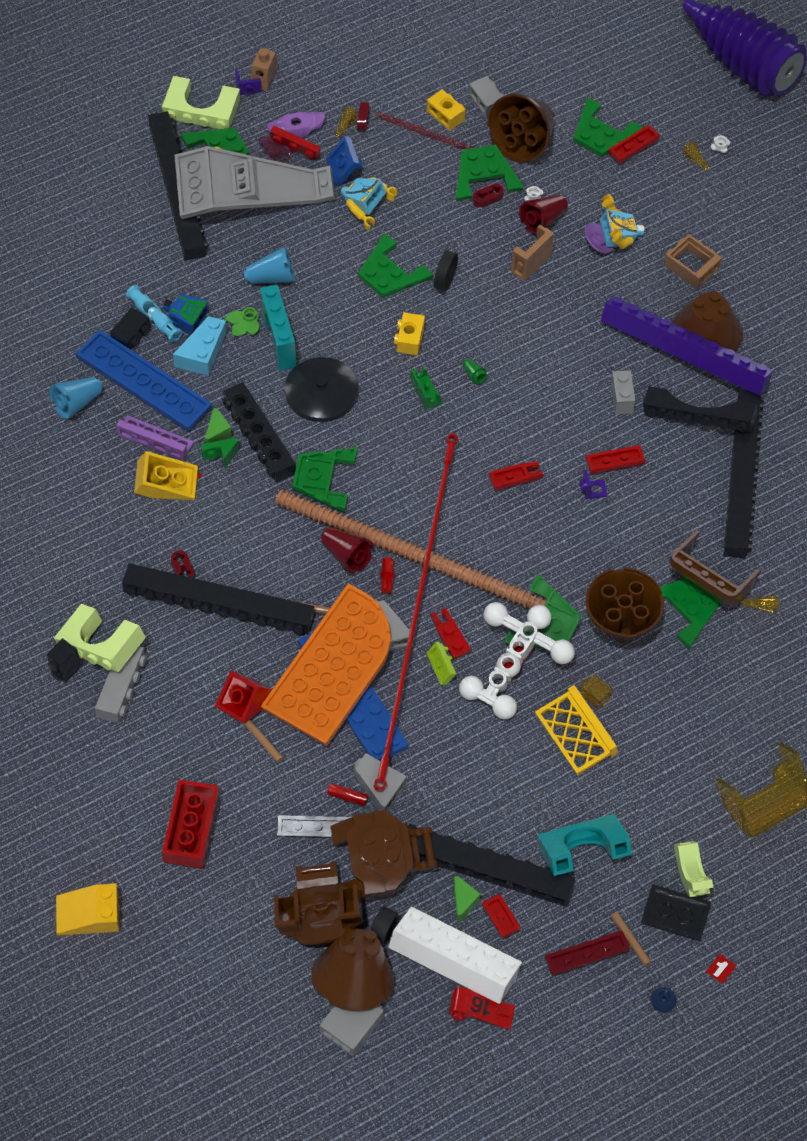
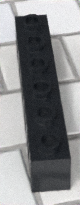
M242 382L224 390L222 402L225 408L230 409L233 421L239 423L242 435L247 436L249 439L248 443L251 449L256 450L257 457L261 464H265L269 477H273L277 483L294 475L296 463L245 384Z

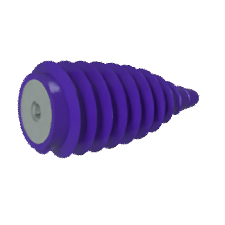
M686 0L683 3L682 8L684 12L695 22L696 28L701 30V37L706 41L708 49L714 52L717 59L722 60L725 67L731 68L735 75L740 76L753 89L759 90L763 96L781 95L787 92L801 76L806 65L807 53L805 45H798V39L795 34L788 35L786 29H778L775 23H767L765 18H757L755 13L746 14L744 9L733 11L732 6H727L721 10L720 5L711 7L708 4H702L694 0Z

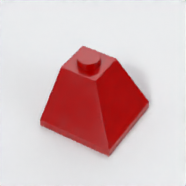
M230 671L215 707L242 723H246L262 710L261 705L272 689L258 681Z

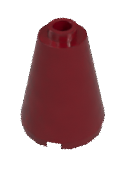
M562 195L527 200L519 207L520 220L522 223L525 222L527 226L525 229L528 232L537 235V227L542 225L548 228L567 210L568 202Z
M332 527L324 530L321 535L322 544L352 574H355L354 571L356 570L362 571L372 558L370 551L371 548L374 550V545L367 538Z

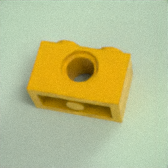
M443 89L427 99V112L449 131L465 121L464 106L455 101Z
M403 313L402 319L398 320L397 330H399V334H395L394 338L397 352L412 355L419 354L425 327L424 315Z

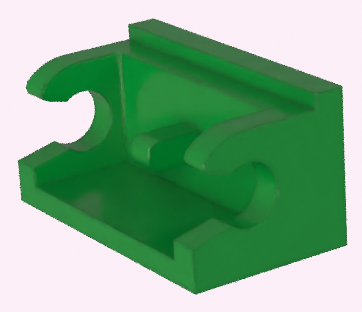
M423 367V371L419 374L416 369L411 370V383L426 410L442 404V400L427 374V369Z

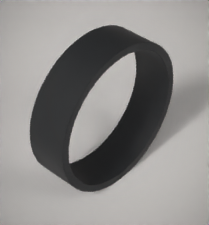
M448 250L443 253L435 273L434 288L442 291H447L457 268V253Z

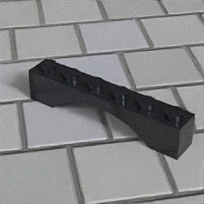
M651 386L648 387L643 402L645 415L651 417L680 420L686 423H698L704 426H716L722 429H734L740 432H753L758 416L757 404L737 401L721 407H697L678 400L667 389Z

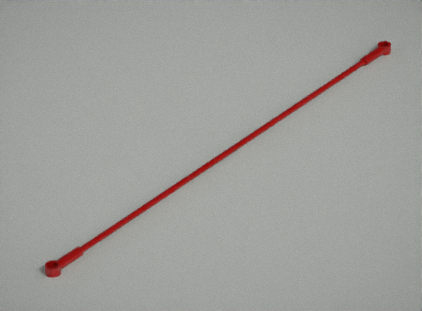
M454 433L449 434L446 439L445 465L384 756L381 758L378 777L373 785L377 792L384 791L387 784L385 778L389 764V751L448 469L452 461L454 447L458 442V436ZM377 783H381L383 786L379 787Z

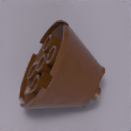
M522 94L505 95L499 98L489 111L487 125L490 127L492 135L490 138L502 155L516 162L532 161L542 155L548 146L555 116L554 111L539 99Z
M717 291L698 296L683 307L672 320V324L684 327L687 331L699 334L709 341L716 342L726 349L733 350L735 353L742 342L743 328L741 322L728 301Z
M624 567V569L607 570L592 581L586 594V609L593 623L607 636L621 643H626L630 639L647 633L657 625L663 614L664 600L661 588L652 577L640 570Z
M344 930L343 934L316 958L311 970V981L316 992L326 997L333 1006L345 1010L366 1011L379 1006V1003L389 999L394 988L393 971L377 938V934L372 930Z

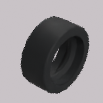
M385 906L378 912L370 929L377 934L382 948L387 944L398 918V912Z

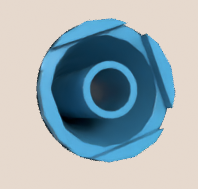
M280 248L247 266L246 271H244L246 281H250L251 284L289 283L295 281L294 270L290 263L291 259L287 248Z
M95 377L56 383L49 389L51 402L55 401L57 407L54 409L62 418H71L100 395L103 386L101 381Z

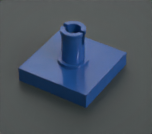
M344 136L326 158L328 166L330 165L332 168L334 183L338 186H341L355 169L361 170L363 166L362 160L357 158L351 137Z

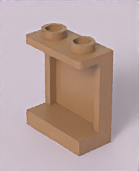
M539 225L537 227L536 242L526 252L518 246L513 250L511 273L526 281L552 255L554 233L548 228Z

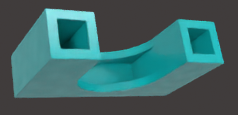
M278 284L260 288L261 315L265 328H271L274 358L278 371L292 369L296 366L295 340Z
M615 814L537 834L540 853L554 876L574 871L570 850L579 845H601L607 850L612 860L632 855L630 837Z

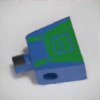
M180 294L175 302L166 299L163 304V310L169 312V318L173 321L174 326L191 335L209 312L208 300Z

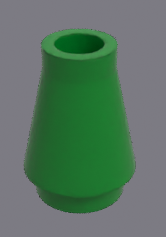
M466 359L463 362V367L473 383L481 384L486 380L487 373L485 368L471 359Z

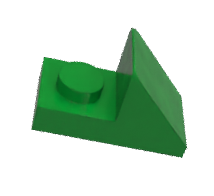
M238 437L201 444L203 460H214L222 457L224 468L228 466L239 451Z

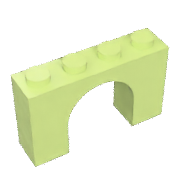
M173 76L162 105V112L168 111L170 118H173L175 121L216 129L231 128L240 103V89L223 86L217 102L211 107L200 109L192 107L187 103L191 92L190 79Z
M81 604L54 637L56 643L63 638L77 649L79 659L83 658L93 665L98 664L106 670L119 672L146 638L139 625L124 620L109 639L99 644H88L90 636L101 624L102 619L96 609Z

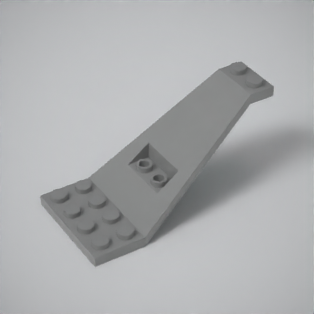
M210 146L175 155L179 210L182 219L217 210L314 204L336 199L333 172L330 165L313 170Z

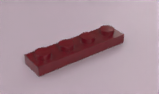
M623 930L547 954L545 955V961L553 977L630 951V947Z

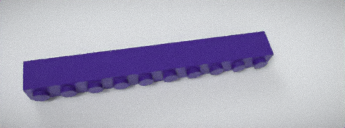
M613 296L605 303L601 318L602 322L759 396L768 389L773 370L767 368L766 365L758 364L749 357L741 356L731 349H726L716 342L703 338L699 334L687 331L686 328L672 324L667 319L657 317L652 312L642 310L637 305L627 303L622 298Z

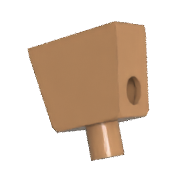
M266 48L259 49L252 64L251 79H261V90L268 91L278 69L275 52L269 51Z

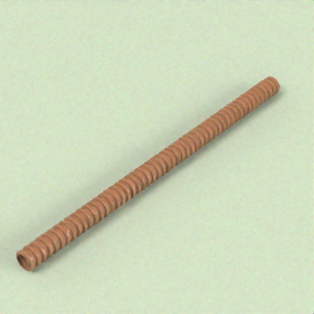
M284 489L280 490L276 496L275 502L278 506L281 504L283 508L291 509L292 512L297 511V514L302 513L304 517L307 515L309 519L313 518L314 521L318 520L319 523L323 522L324 525L329 524V527L367 538L373 542V545L377 544V547H382L384 550L387 549L388 552L393 551V554L398 553L400 557L403 555L405 559L409 558L410 561L414 560L415 563L420 562V565H424L427 549L424 550L423 547L418 548V545H413L411 542L407 543L406 540L402 541V538L397 539L396 536L392 537L390 533L386 534L385 531L381 532L380 529L375 530V527L370 528L368 524L365 526L363 522L359 523L358 520L349 519L348 516H343L341 513L338 514L337 511L333 512L332 509L327 510V507L322 508L320 504L317 506V503H312L310 500L306 501L305 498L301 499L300 496L296 497L295 494H290L288 491L285 492ZM431 551L428 567H431L430 569L432 570L436 569V572L441 571L442 574L446 573L448 577L458 578V581L463 580L465 584L468 582L470 586L474 585L475 588L479 587L480 590L485 589V592H490L492 595L496 594V597L501 596L502 599L506 598L508 602L512 601L513 604L518 603V606L523 605L525 609L528 607L530 610L536 605L544 606L547 601L543 597L539 598L536 594L532 595V592L522 591L520 587L517 589L515 585L510 586V583L500 582L498 578L495 580L493 576L483 575V572H478L476 569L472 570L471 567L467 568L466 565L462 566L461 563L457 564L455 560L445 559V556L440 557V554L437 553L435 555Z

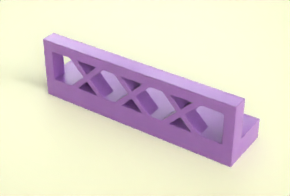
M128 415L124 421L119 420L116 424L118 436L185 461L194 445L192 440Z

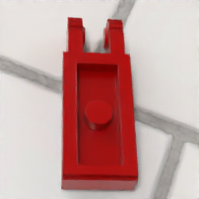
M539 462L520 463L489 472V478L494 491L541 479L544 476L543 472L540 470L535 471L540 466Z
M447 608L441 609V614L446 621L442 624L435 612L431 613L430 617L436 627V631L445 647H448V652L453 660L470 653L471 648L454 619L451 618Z

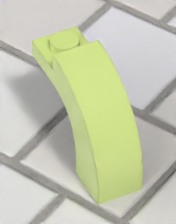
M690 841L674 844L680 877L688 896L710 894L709 888H713V882L704 873L698 843Z

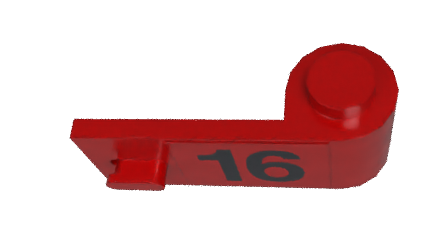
M456 987L453 991L448 1013L456 1021H463L473 1017L510 1030L515 1006L503 1001L498 1004L475 991Z

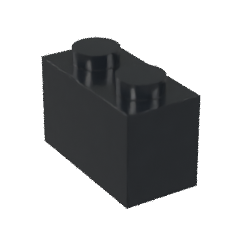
M131 307L110 331V336L132 350L133 347L135 348L139 344L140 339L149 333L151 328L149 317Z
M63 638L46 654L51 675L65 683L82 667L77 649Z

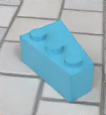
M208 316L173 354L174 367L209 376L227 334L226 320Z

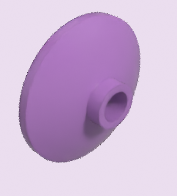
M589 223L585 227L586 239L594 249L605 254L613 250V247H606L602 226L596 223Z

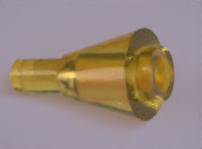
M343 108L339 126L334 133L337 137H341L344 130L358 118L357 111L354 108Z
M689 142L683 147L684 151L682 154L698 163L704 171L710 167L703 159L696 142Z
M772 594L756 599H744L743 607H756L775 613V610L779 609V598Z

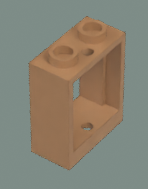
M688 234L684 239L681 238L673 249H669L666 252L664 266L698 289L720 269L722 257ZM687 250L706 262L696 273L677 260Z

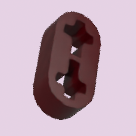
M369 102L360 103L357 120L358 131H366L370 109Z
M492 184L473 193V205L483 208L502 200L504 188L500 184Z
M181 550L173 552L171 554V564L175 574L183 576L182 571L185 570L188 577L194 578V571L186 552ZM177 558H180L182 560V565L179 564Z

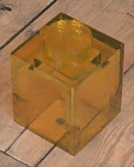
M594 674L590 679L587 678L582 683L581 695L587 702L599 710L611 698L613 688Z

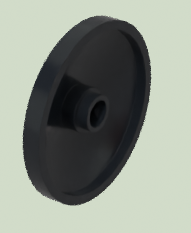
M317 357L299 363L289 373L285 383V396L290 408L300 417L314 422H329L345 416L354 407L358 398L359 390L356 375L346 364L332 358Z

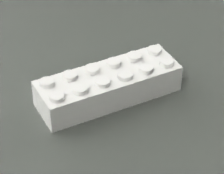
M412 906L394 929L389 944L390 949L498 1004L501 1003L515 982L522 964L521 961Z

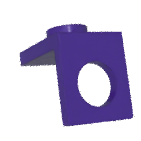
M235 69V80L237 88L240 89V95L261 92L260 78L240 81L238 69Z
M583 471L580 489L584 491L585 500L607 497L605 481H590L588 471ZM598 485L602 488V491L594 493L591 488Z

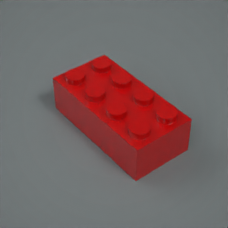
M178 779L162 849L163 863L204 869L219 800L218 785Z

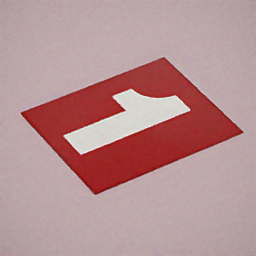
M719 954L706 970V973L723 984L736 968V965Z

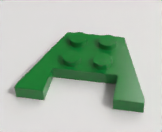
M588 97L573 137V142L600 157H604L608 154L611 147L644 128L631 121L620 132L596 119L594 116L601 109V104Z
M235 128L181 134V139L187 149L204 143L206 146L219 147L223 150L250 155L249 150Z
M496 145L462 150L456 202L472 199L469 183L502 177L505 181L507 193L523 191V184Z
M387 234L382 236L358 272V277L382 298L403 291L405 287L419 285V282L424 280H432L433 273L423 265L408 275L386 256L396 248V242Z
M350 447V450L342 451L341 449H334V452L327 453L319 451L299 454L292 489L334 509L345 512L348 494L330 492L329 489L335 463L355 465L357 447Z
M537 574L529 590L547 598L544 606L552 614L550 624L546 628L537 630L554 641L562 639L569 641L581 615ZM510 629L504 642L510 644L516 632ZM532 631L530 635L527 633L524 634L526 636H531L534 634V632ZM535 643V645L533 646V647L543 648V647L539 646V645L536 644V643Z
M683 579L660 586L663 600L666 599L690 624L677 634V638L687 649H690L706 623L709 622L720 606V602Z

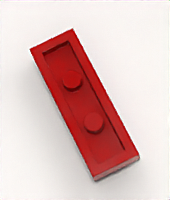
M273 125L270 131V139L275 143L286 145L292 151H299L307 158H314L316 160L319 158L320 146Z
M647 125L611 147L608 154L621 164L658 141L660 135L650 125Z
M637 445L586 455V462L590 474L643 465L645 464V458L641 446Z

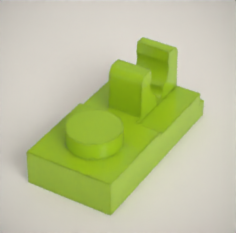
M435 642L426 654L440 685H447L456 675L451 663L453 658L452 656H447L448 647H443L442 643Z

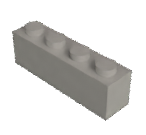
M139 646L119 672L109 671L95 707L97 718L119 723L121 717H125L127 712L126 704L133 697V686L135 683H138L140 679L139 671L146 664L147 656L144 653V647Z

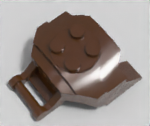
M385 810L356 814L349 819L330 825L333 846L347 841L352 875L356 877V879L341 885L350 889L353 888L354 884H357L361 903L379 901L394 895L410 872L438 868L437 861L434 859L431 827L408 829L406 824ZM416 837H423L427 862L420 863Z
M337 861L310 867L296 866L297 889L285 898H279L278 895H274L275 928L279 929L280 934L291 936L303 945L334 942L343 934L344 930L352 929L362 923V904L359 888H357V884H354L353 888L349 889L339 883Z

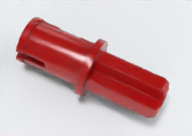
M384 557L382 559V572L380 573V578L382 579L381 591L387 594L391 593L393 579L395 578V573L393 572L394 559L391 557Z
M332 783L327 789L328 795L344 799V802L349 801L362 806L365 805L368 794L352 790L351 787L345 788Z

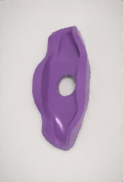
M297 112L287 114L269 123L267 129L270 132L274 125L300 138H304L312 130L321 128L325 120V113ZM298 120L301 122L297 126L291 124V122Z

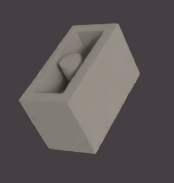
M488 76L469 83V96L487 118L492 105L504 95L497 90L495 83Z
M631 370L612 371L611 389L615 414L634 413L635 395Z

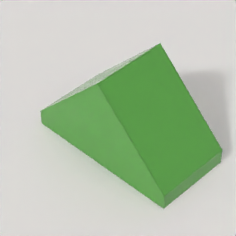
M213 408L205 436V443L232 437L231 426L217 408Z
M454 876L457 923H460L480 902V893L459 876Z

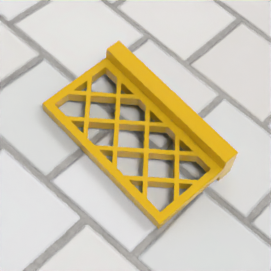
M575 685L568 688V692L535 711L536 716L577 775L608 756L613 757L618 754L616 744ZM568 699L571 703L570 711L559 709L560 703ZM547 711L555 712L553 721L544 719L542 714ZM558 713L568 714L567 723L556 721ZM571 715L579 716L582 719L580 726L570 724ZM555 725L565 727L563 736L554 734ZM568 728L579 730L577 739L566 737ZM582 730L591 732V741L580 739ZM565 741L576 743L574 752L565 750ZM579 743L590 745L588 754L577 752ZM592 747H601L604 753L599 756L591 755ZM576 756L586 758V763L579 768L574 763Z

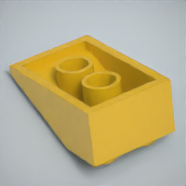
M145 451L137 461L134 493L149 498L194 500L198 466Z
M117 884L93 885L56 895L57 935L118 932L119 898Z

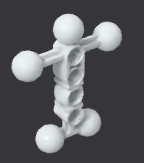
M490 603L485 608L484 619L489 625L495 627L504 625L515 631L516 634L510 642V648H507L506 653L498 658L494 668L495 671L489 675L490 684L487 689H484L483 683L478 677L467 676L461 680L459 685V692L462 697L467 700L480 699L492 706V710L498 718L509 719L517 711L515 699L508 695H496L507 689L508 682H511V677L519 673L523 659L528 656L535 643L550 651V655L556 663L566 664L574 658L575 648L569 641L563 639L554 641L538 632L537 629L546 628L552 619V614L546 606H533L528 611V622L525 623L508 615V610L502 603ZM528 630L534 632L531 636H526L524 633ZM517 646L524 648L521 652L514 651ZM507 662L514 664L511 668L504 667V664ZM497 678L503 679L501 684L493 683Z

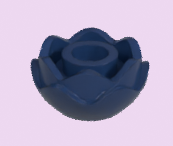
M667 987L657 988L650 998L653 1008L659 1012L668 1013L677 1004L675 993Z

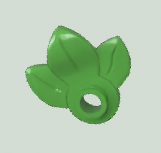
M247 307L243 311H233L225 318L227 322L233 324V336H243L247 332L255 335L259 330V314L252 307Z

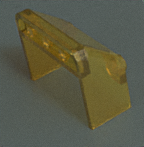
M783 743L778 744L783 762L779 763L773 770L775 782L743 800L742 795L736 791V788L720 778L716 779L725 808L741 830L750 837L758 836L807 807V777L799 752Z

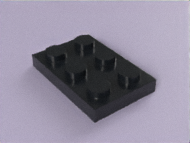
M652 884L641 924L701 941L712 902L694 896L689 897L687 894Z

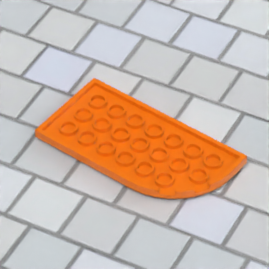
M348 583L262 703V710L327 746L388 657L391 645L390 626L385 613L377 601Z

